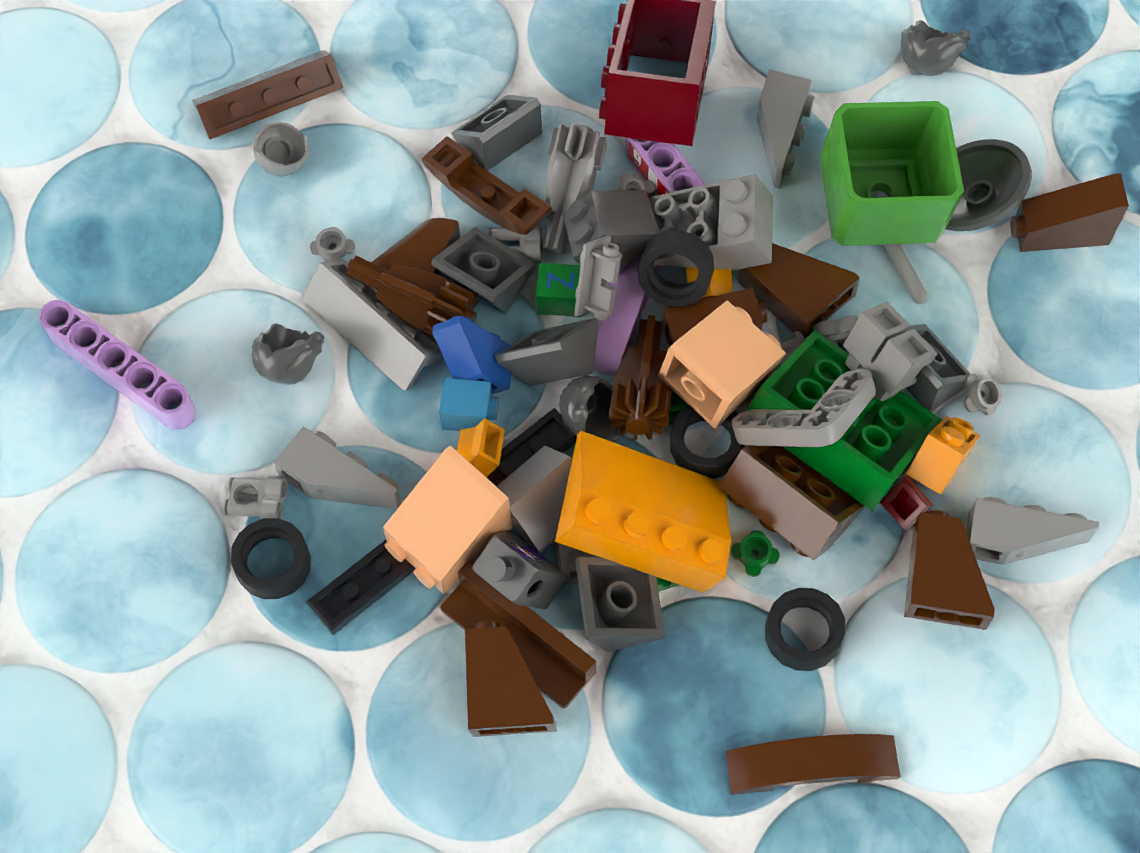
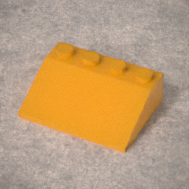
M580 431L577 434L555 542L704 593L726 577L731 545L726 492L718 487L721 481Z

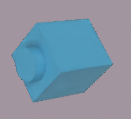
M444 378L439 410L442 430L460 431V429L476 427L484 418L489 421L497 420L499 397L493 396L491 382Z

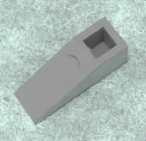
M770 69L760 96L757 121L773 185L776 188H780L783 176H790L792 173L796 155L792 154L791 151L793 145L799 147L801 145L806 125L801 124L803 116L810 117L815 96L809 95L812 80Z
M303 426L274 461L279 476L285 477L287 483L311 499L398 509L401 505L398 485L390 477L383 473H379L378 476L366 469V463L359 456L352 452L344 454L335 448V442L321 431L315 434Z
M985 497L983 499L976 498L968 515L966 533L976 560L1004 565L1087 543L1099 528V522L1087 520L1084 515L1078 513L1056 514L1046 512L1045 508L1037 505L1021 507L1006 504L1000 498Z

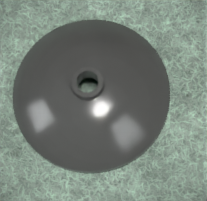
M998 139L978 140L957 147L964 193L946 229L951 231L978 230L1004 219L1017 208L1030 188L1032 170L1027 156L1013 143Z

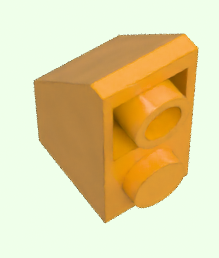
M946 416L928 434L906 475L941 495L949 486L981 435L974 432V427L967 421L958 417L950 418Z

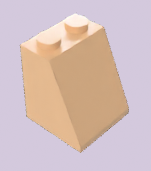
M727 300L669 347L658 377L714 429H717L778 368L786 353L782 350L780 343L774 336L769 333H763L752 323L750 315L744 309L734 307Z
M449 445L383 526L387 540L385 547L399 562L406 559L416 568L413 573L423 585L429 589L435 586L444 594L459 580L458 572L468 561L474 564L494 535L509 531L512 528L509 497Z

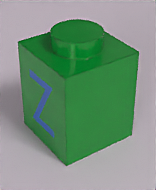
M539 263L536 290L537 314L576 317L574 316L576 305L575 293L579 283L581 265Z

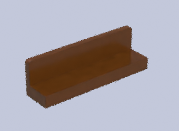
M322 50L192 100L199 113L208 138L212 139L344 87L331 53Z
M468 561L458 572L460 584L441 604L442 613L464 630L473 629L475 624L485 621L499 622L500 627L507 626L539 690L561 708H567L596 674V660L529 607L515 604L474 572L472 569L474 564Z

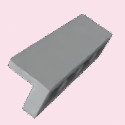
M344 259L320 262L302 299L402 390L411 389L423 367L441 363L444 357L436 340L429 334L408 325L375 298L378 290L346 276L349 263Z

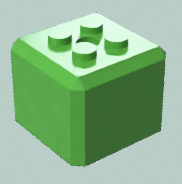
M939 101L843 103L835 111L819 157L831 238L842 246L935 243L943 235L964 193L949 109ZM882 191L888 197L873 198L871 192Z

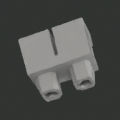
M888 302L861 312L843 345L850 352L845 365L850 370L867 369L871 371L872 377L875 379V396L880 401H885L895 396L900 390L915 384L917 381L915 377L922 367L930 364L938 354L915 329L909 330L911 325Z

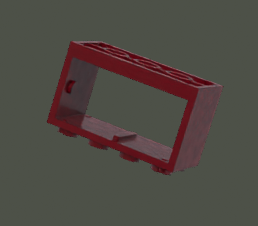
M627 0L626 4L620 3L618 20L613 29L612 44H609L607 66L603 67L601 88H605V93L600 102L599 119H605L604 135L693 146L709 64L716 1ZM631 55L688 63L686 77L677 78L628 71Z

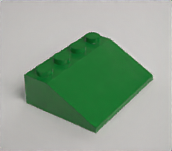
M814 330L759 388L747 411L754 409L812 410L836 379L842 374L851 371L845 365L849 353ZM900 390L895 396L885 401H880L874 396L844 435L831 445L824 447H783L873 512L917 455L928 434L942 419Z

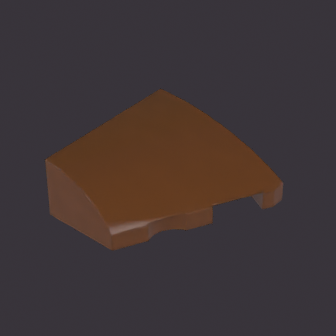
M447 218L428 219L371 263L388 271L392 264L438 274L439 271L431 265L432 259L460 238L459 223L456 220Z

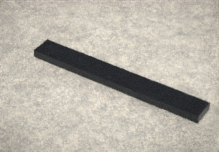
M553 408L502 448L499 466L486 478L497 487L544 446L564 453L576 444L577 437L564 423L561 414ZM384 540L306 601L308 607L332 635L336 634L416 569L406 559L399 562L385 547L387 540Z

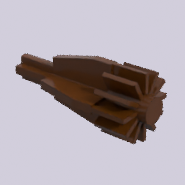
M355 256L348 264L349 269L346 272V276L378 290L375 296L378 301L408 325L424 333L434 336L432 333L433 325L450 320L455 316L470 318L474 323L476 321L477 313L473 309L478 304L476 300L478 294L432 272L392 264L388 271L359 256Z
M648 315L647 320L640 319L636 347L628 346L614 376L609 411L611 428L620 427L619 435L621 436L627 432L634 434L633 440H637L638 435L645 434L648 440H651L653 431L662 435L664 426L668 427L672 389L658 377L667 351L659 350L662 322L655 321L656 316Z

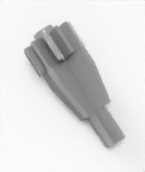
M571 123L570 128L560 124L559 128H554L548 152L549 164L547 168L545 201L552 208V212L546 217L549 219L543 244V251L548 254L563 255L568 235L563 214L573 202L581 200L593 190L597 174L596 170L601 171L607 138L599 137V131L593 132L590 127Z

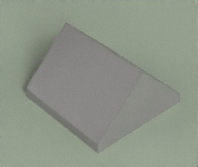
M547 446L541 448L497 486L498 489L509 497L512 526L539 553L556 539L572 463L570 456Z

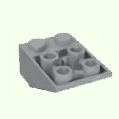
M756 174L651 197V205L659 232L683 230L699 237L708 245L713 254L714 269L738 270L772 263L773 196ZM663 254L654 261V265L696 267L688 258L678 254Z

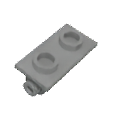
M609 235L583 245V251L580 256L579 283L575 293L576 305L574 316L576 317L591 311L594 313V318L606 321L609 319V315L614 313L616 288L605 284V280L611 283L618 281L622 254L619 252L618 245L610 243L611 236Z

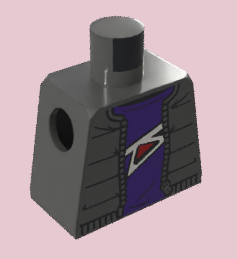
M512 531L494 535L472 567L474 572L513 603L539 609L548 608L569 577ZM540 580L537 589L534 590L532 588V585L536 581Z

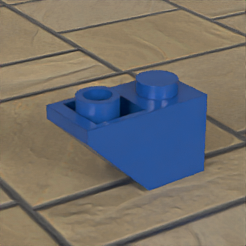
M455 316L450 320L433 325L432 333L453 379L491 382L492 394L510 389L512 373L498 364L495 358L496 354L511 346L510 344L503 341L499 335L484 330L474 324L470 318L464 316Z

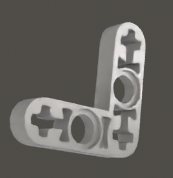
M854 369L842 374L812 410L754 409L738 414L731 422L737 442L742 445L824 447L837 442L876 394L871 371L867 369Z

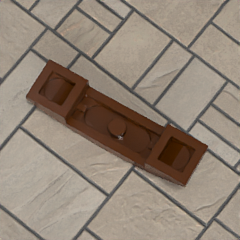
M448 136L421 158L429 171L458 198L490 221L512 232L527 235L552 212L550 205L525 188L519 193L475 163L473 154Z
M842 734L804 737L745 746L728 750L725 753L731 795L773 791L774 787L853 779H857V783L894 780L901 777L894 735Z

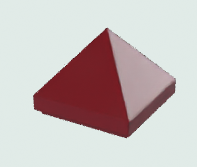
M907 475L903 476L880 502L906 532L915 525L920 512L926 513L933 506Z

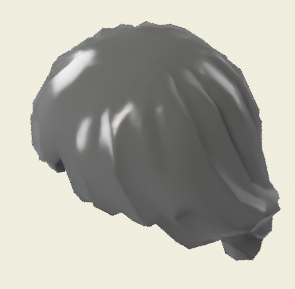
M919 20L915 26L911 25L908 29L901 32V51L904 61L913 71L927 76H936L952 67L959 54L966 50V43L971 40L969 38L970 32L969 30L962 29L958 34L948 32L942 34L941 31L935 30L924 21Z
M277 323L272 324L266 333L261 332L259 337L253 342L252 359L254 368L262 377L275 383L296 384L302 381L311 371L316 357L322 352L324 336L317 331L309 335L306 331L301 333L297 330L285 328Z
M584 375L583 377L579 376V378L571 380L560 395L559 407L564 423L576 437L580 431H584L615 443L620 440V436L618 434V427L611 428L609 411L613 386L598 376Z

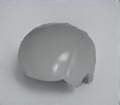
M280 121L266 124L256 134L254 139L253 152L257 163L267 173L283 177L296 173L304 166L310 153L307 136L299 132L293 125Z

